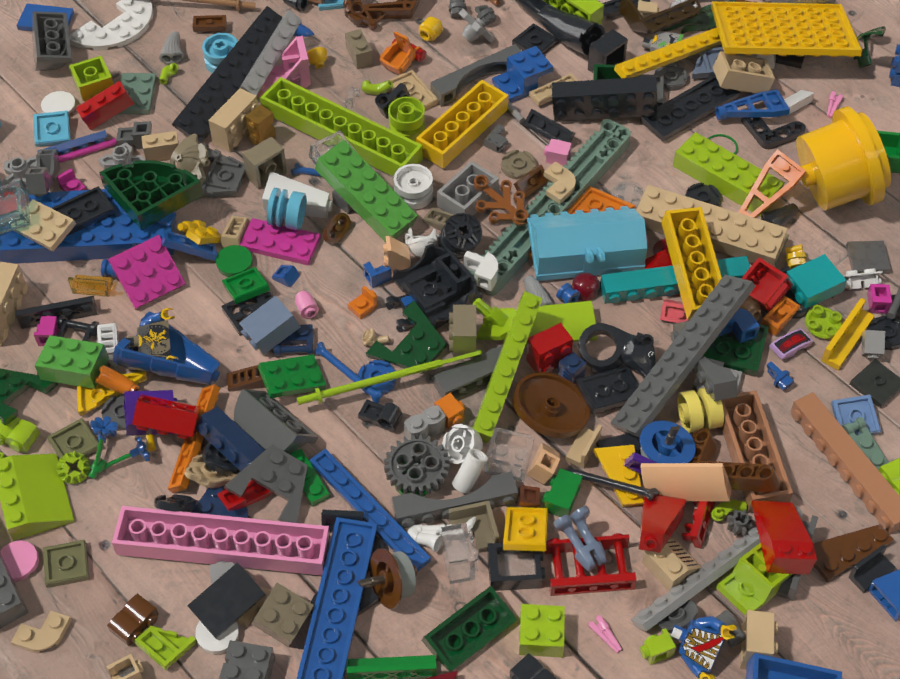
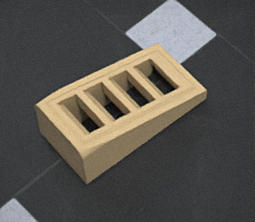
M231 216L221 235L223 248L240 244L249 223L248 217Z

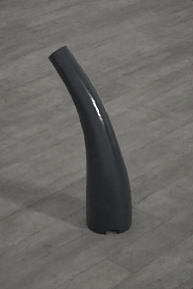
M515 0L559 41L584 55H589L591 43L605 34V29L602 25L555 8L543 0Z

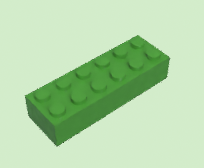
M342 140L317 159L315 170L385 243L386 236L397 239L414 225L418 215L345 140Z

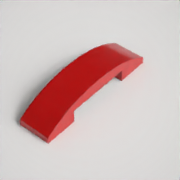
M251 480L241 497L227 490L218 493L217 496L228 511H233L252 505L270 496L273 492Z

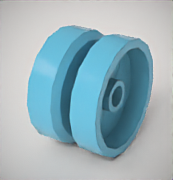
M217 33L207 37L203 42L204 62L210 73L215 71L238 42L233 35Z

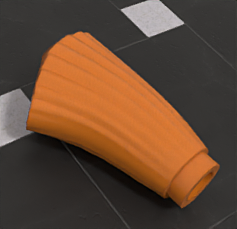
M101 366L99 368V371H101L99 377L95 376L96 383L116 392L124 394L125 391H139V386L107 366Z

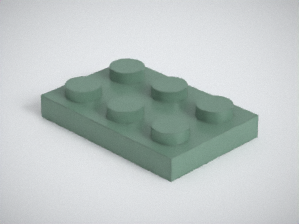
M122 73L121 81L135 104L119 114L150 115L157 80L156 73Z

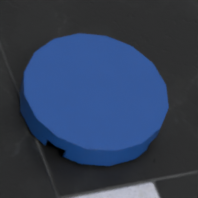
M373 360L360 368L358 376L364 380L394 372L395 369L388 362ZM396 379L372 385L371 387L382 391V395L394 388Z

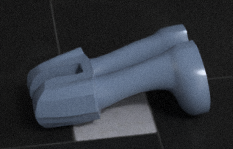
M583 506L574 511L571 516L567 514L558 518L553 524L557 530L567 535L577 552L574 557L587 571L595 568V563L589 552H591L599 566L606 563L607 559L602 543L596 541L588 529L586 519L590 514V510L587 506ZM572 522L581 533L586 543L585 546L577 536L572 526Z

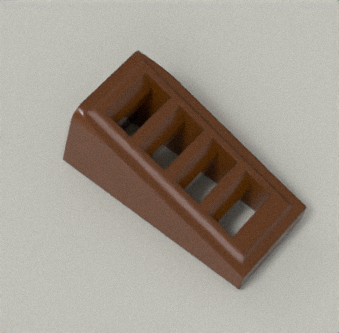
M258 365L227 373L228 391L265 387ZM233 378H237V383L233 384Z

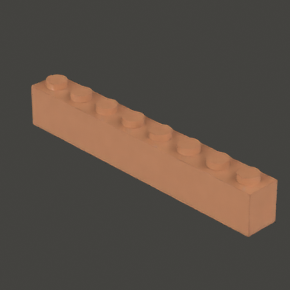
M814 392L794 401L790 411L793 419L799 422L805 434L812 438L818 450L822 451L827 457L828 462L838 470L841 478L850 485L854 494L863 501L866 509L876 517L878 523L889 534L899 530L900 496Z

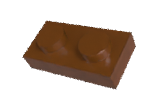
M226 15L193 16V32L226 31L227 18Z
M537 165L513 185L517 191L524 192L525 198H527L548 182L549 179L544 177L545 170L543 166Z

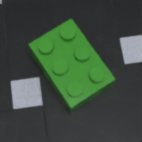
M49 335L34 366L40 380L95 389L98 384L95 382V376L99 377L101 373L99 368L106 366L109 356L104 344Z

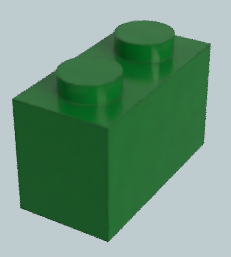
M559 468L557 475L553 474L550 481V486L552 487L550 491L545 492L542 500L545 503V508H548V513L558 517L570 515L581 489L583 476Z

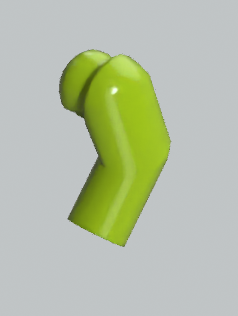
M171 63L163 67L159 82L167 84L168 78L178 72V65Z

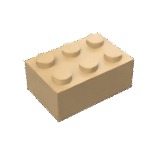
M720 51L713 66L720 87L727 90L734 89L740 92L757 94L769 91L775 80L767 60L763 58L740 54L729 55Z
M240 88L208 120L213 145L231 152L248 135L245 116L258 106L256 95Z

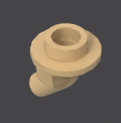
M373 328L366 330L362 335L363 345L372 346L376 341L381 344L390 342L389 335L376 337V332Z

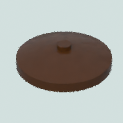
M548 372L528 374L518 382L514 390L513 405L518 416L526 425L543 435L555 438L575 436L584 429L590 418V408L578 387L570 380L557 374Z

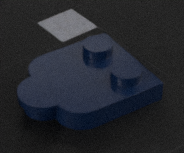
M225 485L219 488H208L197 503L196 508L192 511V513L248 517L247 507L233 511L226 509L217 496L218 493L226 490L224 489Z

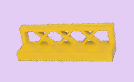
M860 298L827 345L821 362L836 370H839L862 337V332L867 330L875 316L863 310L866 302L865 299Z

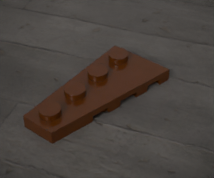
M879 524L813 543L817 558L814 567L826 582H829L854 567V565L883 544L886 547L891 545L894 539Z

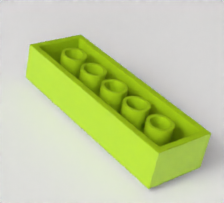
M696 132L675 152L673 167L704 183V185H713L719 190L720 194L741 206L762 171L757 166ZM768 173L758 191L770 198L784 187L785 182ZM755 196L748 210L753 212L764 202Z

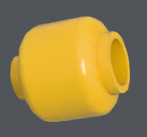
M428 17L419 26V34L426 41H434L443 32L442 22L435 17Z

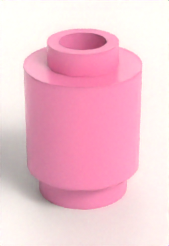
M308 291L297 293L295 304L303 318H313L318 313L319 308L312 294Z

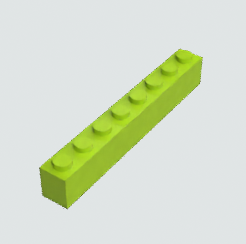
M524 291L519 300L472 427L480 434L482 441L487 444L492 438L542 301L541 297Z

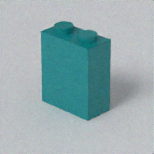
M825 254L786 273L793 284L789 290L792 291L797 302L802 304L805 309L843 292L847 281Z

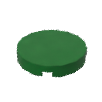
M231 245L221 249L215 259L219 272L226 277H231L251 269L253 264L251 252L241 245Z

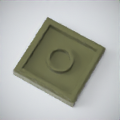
M83 418L47 436L48 442L59 459L66 453L74 451L83 454L86 458L97 452L99 442Z
M85 540L43 547L45 585L47 588L90 580L87 543Z

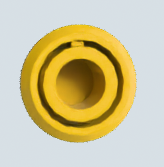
M315 47L307 51L308 62L311 65L315 66L316 69L325 66L324 63L328 55L326 48Z

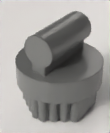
M449 0L448 8L451 18H463L459 12L462 9L467 11V5L464 3L465 0Z
M488 5L475 7V12L478 13L476 18H480L485 23L484 26L496 20L492 7H488Z

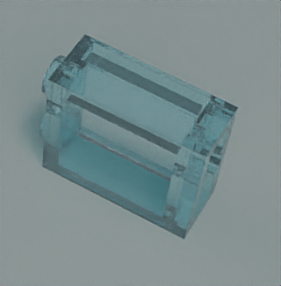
M19 180L0 186V234L30 225L29 192L23 183Z

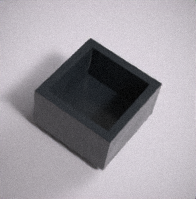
M612 29L598 40L592 42L589 47L588 70L593 73L594 64L616 65L624 62L628 39Z

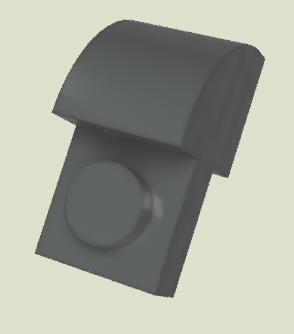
M151 121L134 122L133 127L118 128L117 144L128 143L129 145H135L136 149L143 148L141 136L151 135Z

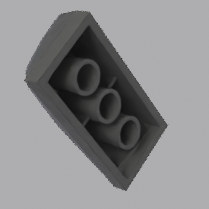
M32 11L35 71L56 70L65 66L66 63H72L67 13Z
M243 389L239 394L234 408V422L253 440H256L264 450L273 444L286 453L298 450L306 443L315 444L318 436L274 398H270L266 391Z

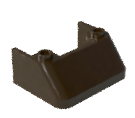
M621 0L618 9L633 31L654 34L697 16L701 10V5L698 0H674L670 8L645 18L642 17L632 0Z

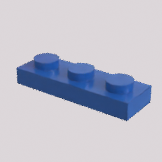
M165 229L161 234L162 246L168 249L179 250L185 254H192L213 261L217 257L215 244L198 245L185 235Z

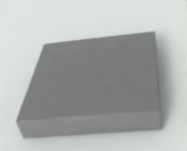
M884 241L847 242L846 248L852 271L857 270L858 273H864L865 269L875 268L876 272H883L880 274L890 273L891 268Z

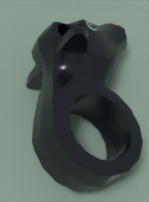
M597 323L586 328L579 338L580 356L587 363L586 365L592 368V372L602 373L614 370L625 364L645 379L656 364L654 338L649 334L637 332L636 335H632L612 325ZM596 335H606L614 341L616 351L608 359L596 360L586 351L588 341Z

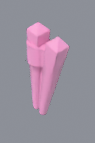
M835 91L830 93L828 100L827 117L832 118L834 111L843 98L842 94L836 96L837 92Z
M596 616L597 625L593 621L588 622L589 628L616 653L622 650L602 616Z

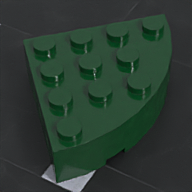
M139 160L124 166L122 164L111 166L99 172L103 187L141 230L204 196L201 181L185 169H178L175 165L166 162Z

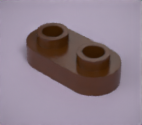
M339 213L333 216L323 230V239L326 243L334 244L341 240L351 225L349 216L346 213Z

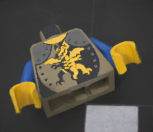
M165 308L161 312L151 314L141 321L140 326L137 327V336L126 337V339L131 341L129 348L138 347L140 353L170 361L178 359V357L171 356L168 320L174 319L175 316H169L168 312L173 310V308Z

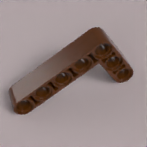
M701 428L693 434L692 438L696 449L695 455L689 463H723L732 487L731 490L774 492L780 487L781 482L771 465L712 461L717 445L710 431Z

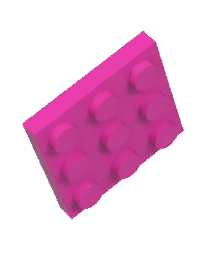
M159 235L108 259L134 309L186 284L165 246H162V239Z

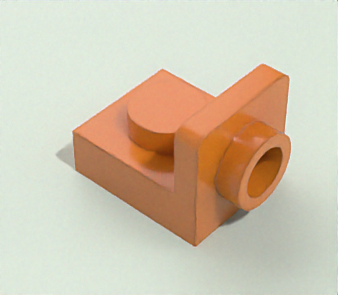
M366 286L361 288L362 294L348 303V309L359 319H362L377 308V295Z

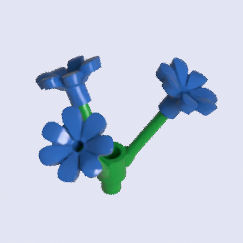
M105 416L104 420L96 417L95 421L91 420L90 422L91 430H93L95 435H98L99 442L96 458L88 474L93 479L97 477L98 473H102L103 469L106 470L110 466L131 456L134 458L140 455L144 457L146 462L150 461V453L145 449L146 445L144 441L142 442L141 437L136 438L137 448L130 450V453L110 462L101 458L103 443H106L107 436L114 437L117 433L118 424L117 422H110L111 417Z

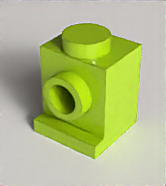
M666 628L662 629L659 636L656 634L649 636L644 641V645L639 647L642 657L644 659L647 658L650 665L674 656L676 649Z

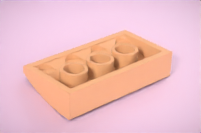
M641 463L644 488H656L659 491V495L686 499V501H730L732 487L723 463Z

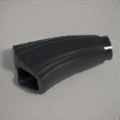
M791 203L772 211L763 212L761 220L784 226L798 212V207L796 204Z

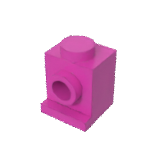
M870 284L867 292L868 312L888 314L892 304L890 285Z
M41 316L40 324H37L36 332H34L38 346H44L49 335H58L59 329L56 316Z

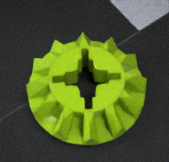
M75 451L66 453L59 459L57 464L58 476L68 484L81 483L88 477L90 472L89 460L83 454ZM78 461L77 468L79 471L74 470L69 474L70 467L68 464L73 465Z

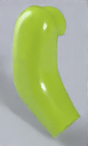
M365 80L362 82L361 90L367 94L378 95L392 89L393 83L387 80L382 83L371 84L369 80Z
M733 499L723 501L712 510L711 517L715 521H722L730 513H733L735 509L737 511L746 510L747 503Z

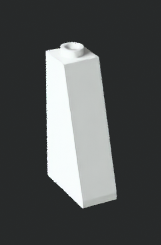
M270 172L262 197L264 211H267L268 201L275 187L280 188L281 192L283 189L288 190V198H290L293 191L306 193L305 216L327 218L328 212H331L333 207V201H330L329 193Z

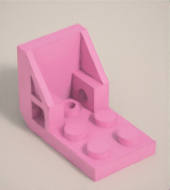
M303 36L295 37L281 54L282 64L273 67L256 95L257 97H261L280 77L305 89L311 84L309 62Z

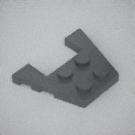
M203 143L209 151L208 159L213 163L206 176V181L202 184L204 195L202 197L237 195L246 175L244 163L230 156L226 157L221 154V151L217 149L212 150L209 148V145Z
M272 444L229 481L224 489L241 497L250 480L287 500L277 520L297 523L307 464Z

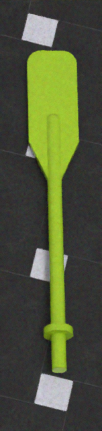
M479 350L445 360L431 361L323 391L315 388V393L297 397L298 405L318 400L320 404L323 403L322 399L436 369L444 364L481 355L482 351Z

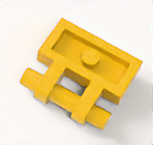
M183 221L177 226L180 231L182 230L186 233L187 238L198 245L221 242V234L218 233V230L210 226L205 228L206 223L204 221Z

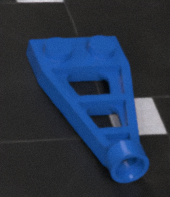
M778 89L759 92L724 104L723 106H718L715 110L717 120H724L729 117H780L789 115L790 108ZM763 101L767 109H755L753 103ZM746 105L748 108V110L737 109L738 107Z

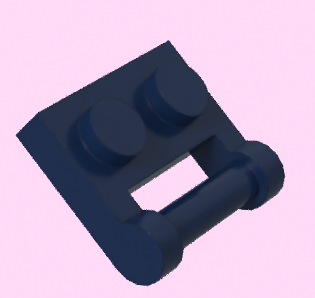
M313 324L300 325L298 330L274 347V356L289 353L313 354Z

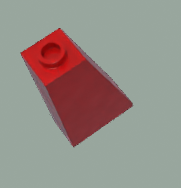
M658 495L653 497L652 501H649L644 496L641 512L639 550L658 553L662 551L683 519L686 499Z

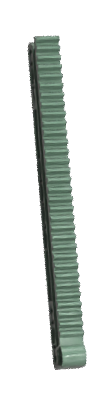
M603 120L600 125V132L594 131V136L591 135L590 140L587 139L586 144H582V148L575 152L574 157L571 156V160L567 161V165H563L575 176L576 183L573 193L561 204H558L546 196V190L554 184L552 181L551 183L548 182L547 187H543V191H539V196L536 195L535 200H531V205L527 204L525 210H527L529 216L530 214H537L538 217H544L545 213H552L555 216L560 215V212L568 211L589 186L594 187L628 149L631 131L613 120ZM511 222L510 227H506V232L503 231L502 236H498L497 241H493V246L490 245L489 250H485V255L489 252L498 261V280L492 291L484 289L487 295H497L528 261L529 252L531 251L528 223L524 226H518ZM468 269V271H469V272L473 275V277H474V273H475V272Z

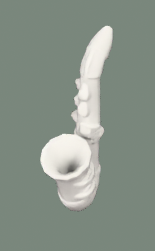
M477 518L469 519L464 525H413L408 529L407 533L417 544L425 545L434 552H437L442 545L443 536H446L447 533L451 535L469 532Z

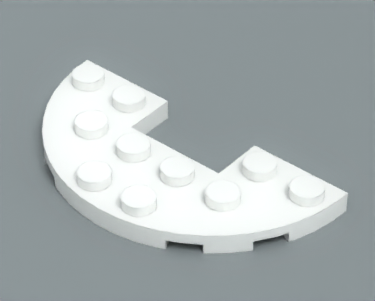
M120 0L116 3V7L123 14L102 28L93 21H89L69 35L70 44L81 49L86 47L93 48L94 51L108 50L109 47L117 46L120 48L132 43L146 32L151 19H153L151 0Z

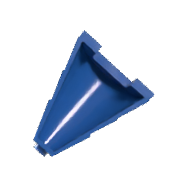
M149 311V312L141 319V321H143V320L146 319L148 316H150L151 314H154V313H152V312ZM169 325L171 356L178 357V359L170 361L140 353L138 347L129 348L131 341L125 338L114 348L113 362L124 368L209 385L212 382H216L220 375L218 371L220 363L171 325Z

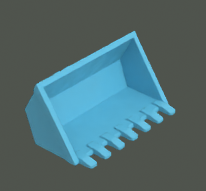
M621 206L620 210H614L612 207L605 208V211L590 209L589 213H584L582 210H576L575 214H569L567 211L560 212V215L555 216L552 213H545L544 217L530 214V218H527L535 278L537 281L575 278L580 273H591L596 276L645 269L647 253L645 219L635 209Z

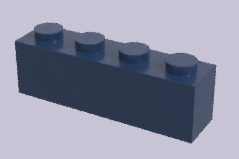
M218 406L202 414L195 428L240 471L265 451Z

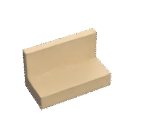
M598 424L595 431L584 427L567 453L565 461L584 469L597 445V441L600 440L602 425Z

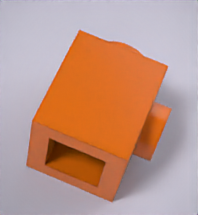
M451 393L434 402V406L438 405L446 415V427L448 429L462 423L465 407Z

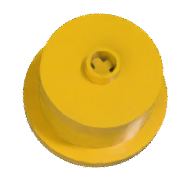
M845 106L834 111L832 123L797 137L796 148L800 166L807 172L801 181L805 187H809L815 201L823 210L826 211L860 198L869 206L884 200L885 189L891 185L889 161L881 138L866 114L863 112L856 113L851 107Z

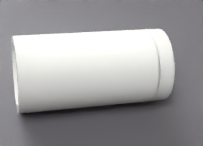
M474 448L469 450L452 482L456 490L462 493L471 492L488 460L484 452Z

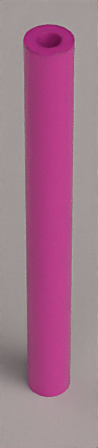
M113 138L60 155L59 162L62 163L117 145L116 139Z

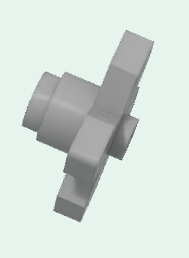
M465 9L459 12L469 23L462 33L468 41L472 43L473 40L476 41L480 35H483L491 43L494 42L496 37L484 27L485 23L480 18L476 19Z
M128 143L116 146L113 149L112 155L106 154L98 161L105 170L118 164L124 166L133 164V161L146 159L141 155L133 156V148Z
M16 157L4 162V170L9 175L3 180L5 191L17 190L23 183L26 185L25 173L28 168H36V157H31L27 160Z

